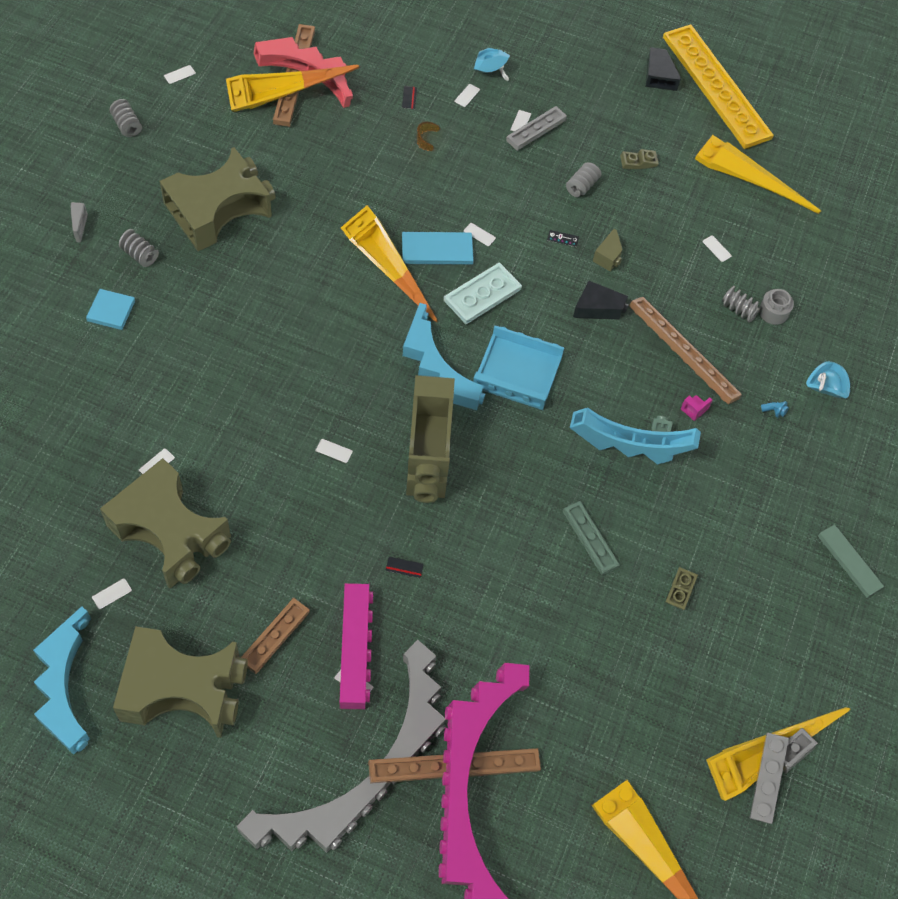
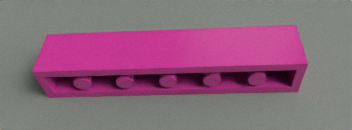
M345 583L340 709H365V702H370V690L366 689V682H370L371 669H367V662H371V649H367V642H372V630H368V623H372L373 610H369V604H373V591H369V584Z

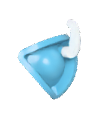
M492 48L479 51L474 70L492 72L500 69L503 78L509 81V77L505 74L503 68L510 55L502 50Z
M827 361L820 364L811 373L806 382L807 386L811 389L830 396L847 398L850 393V380L846 370L834 362Z

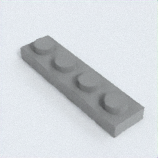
M555 106L509 134L506 141L518 151L566 121L567 115Z
M766 733L750 819L769 824L773 822L789 740L787 737Z

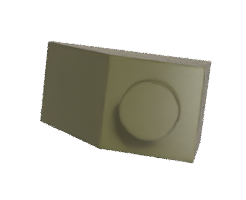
M613 229L596 249L593 262L610 272L614 267H618L622 261V247L616 229Z

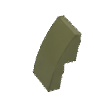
M640 149L639 153L623 151L620 155L623 169H645L656 167L659 164L656 151Z
M679 567L665 603L685 610L698 575Z

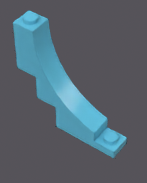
M419 303L403 345V356L421 361L419 376L455 378L453 404L477 410L479 404H483L485 393H482L483 385L466 379L444 361L432 338L431 322L427 321L429 315L426 312L427 305Z
M80 607L33 650L36 656L48 667L34 683L49 699L34 715L73 755L77 751H82L87 746V741L90 740L87 733L75 719L68 693V681L72 662L83 641L78 631L83 630L91 620L88 611L83 607Z

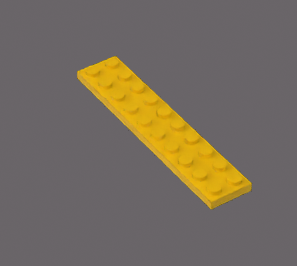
M690 24L665 32L663 38L742 147L746 149L772 140L773 134L693 26Z

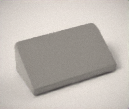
M803 728L788 740L783 765L785 774L812 752L818 744Z

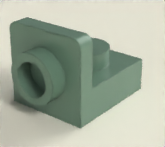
M657 416V418L651 420V431L671 432L672 421H668V417Z

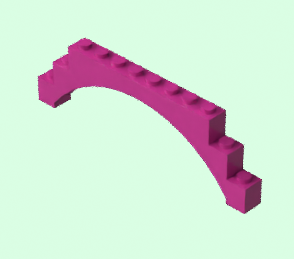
M504 663L496 673V681L499 683L479 681L471 690V700L474 702L453 700L449 707L447 706L445 709V719L448 720V728H445L444 741H447V750H444L443 754L446 772L443 773L442 777L445 794L442 795L441 806L445 809L444 817L441 818L440 824L444 835L443 840L440 841L439 848L440 854H443L442 863L439 865V878H442V884L468 886V889L465 890L464 899H508L493 880L477 849L468 813L467 786L473 753L483 729L491 716L506 699L517 691H524L529 687V665Z

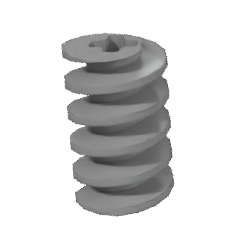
M125 99L114 101L110 106V114L113 116L121 133L126 137H133L139 134L142 130V125L134 114L129 102Z
M584 163L566 183L568 192L574 197L585 195L590 187L601 177V170L593 163Z
M133 229L126 230L119 240V247L143 267L150 266L156 261L159 254L158 250H155L153 245H150L148 241H145Z
M732 286L721 302L724 301V307L730 305V311L736 309V315L742 313V319L748 316V323L752 322L762 306L758 308L759 301L752 304L753 297L746 300L747 294L745 293L740 296L741 290L739 289L737 292H734L735 286Z

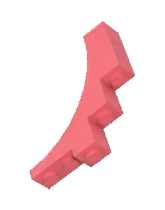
M293 37L255 42L253 54L258 66H281L299 71L346 66L341 57L323 59L317 47L299 49ZM345 74L322 82L335 94L343 108L350 106L353 94L347 86Z

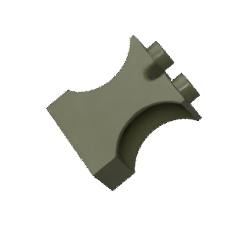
M235 147L231 148V154L227 162L213 173L190 176L178 172L160 181L165 206L197 251L217 243V237L222 227L236 217L249 214L262 215L268 218L272 217L271 201L276 198L274 189L269 181L264 180L260 182L257 178L258 171L253 160L250 157L243 159Z
M415 375L406 495L414 496V499L419 502L431 503L436 501L437 498H445L450 460L455 378Z
M162 458L101 507L100 510L106 526L122 542L130 540L143 541L155 546L163 553L165 558L162 571L167 586L172 588L179 581L182 584L190 582L198 574L200 566L195 562L194 552H200L205 557L209 555L214 558L218 557L229 547L231 534L226 517L207 518L199 516L183 505L181 502L183 488L179 473Z
M135 626L113 709L119 721L146 725L150 720L165 712L174 710L190 711L203 717L212 726L216 736L221 738L224 724H235L239 705L238 699L228 698L226 690L221 689L232 690L234 683L244 684L248 659L240 658L237 642H231L226 648L212 655L200 657L185 655L176 651L167 643L161 630Z

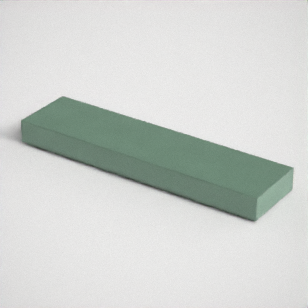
M581 501L564 508V515L600 574L604 575L619 568L620 564Z
M835 524L819 533L818 537L866 598L884 588V585Z

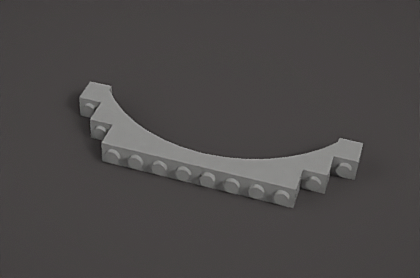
M419 640L403 656V662L407 664L409 675L408 708L399 735L384 759L416 757L420 752L424 753L432 744L430 741L435 736L438 738L446 728L444 727L446 719L431 706L441 697L439 695L441 686L427 675L436 666V655ZM368 776L345 795L327 804L296 813L277 815L256 814L252 810L236 827L238 832L255 849H258L260 846L265 847L271 841V835L274 834L293 851L295 848L299 849L306 842V836L308 835L327 853L330 849L335 850L342 842L340 838L346 832L348 834L351 833L358 823L356 821L361 815L365 817L372 810L373 807L371 805L376 799L380 801L388 792L386 788L391 783L395 785L397 782L370 784V777Z

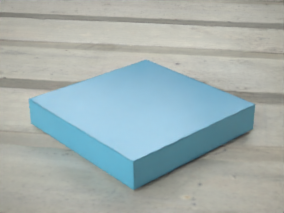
M99 289L86 319L88 322L122 330L135 303V298Z

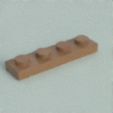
M293 598L241 657L248 659L247 668L257 674L310 613V610Z

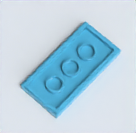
M402 232V259L405 264H473L472 233Z

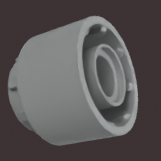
M770 290L764 295L759 308L762 306L759 314L764 321L770 324H782L788 319L793 309L794 301L785 290Z

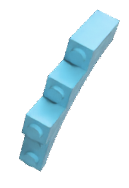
M588 407L573 412L570 429L598 450L614 446L627 457L644 454L656 464L672 461L673 455L698 449L701 434L697 428L674 432L636 429L610 421Z

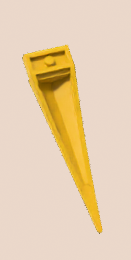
M714 135L710 137L695 157V160L710 169L768 189L817 214L821 212L819 208L729 142L725 143Z
M845 707L771 734L791 738L803 728L812 737L847 713L850 708ZM766 735L722 750L723 752L706 759L722 800L726 801L744 792L757 781Z

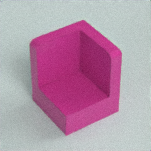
M689 395L684 400L681 410L695 421L709 409L713 400L708 398L704 402L697 395L693 398Z

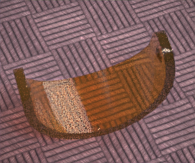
M432 122L420 123L417 127V144L424 150L433 151V145L425 142L420 135L426 131L438 132L440 127Z

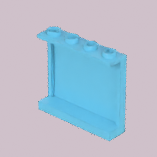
M494 326L493 335L479 370L475 373L473 382L483 385V391L543 410L561 362L564 347L542 341L539 338L527 336L520 332L508 330L505 327Z

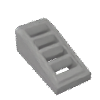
M72 202L73 233L76 241L81 242L88 213L84 203Z

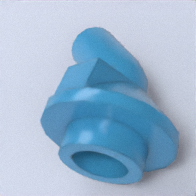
M786 401L761 405L762 412L774 410L777 418L783 417L789 409L787 407L788 402Z

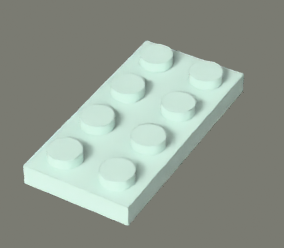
M499 262L445 295L444 302L465 324H468L519 292L522 285Z

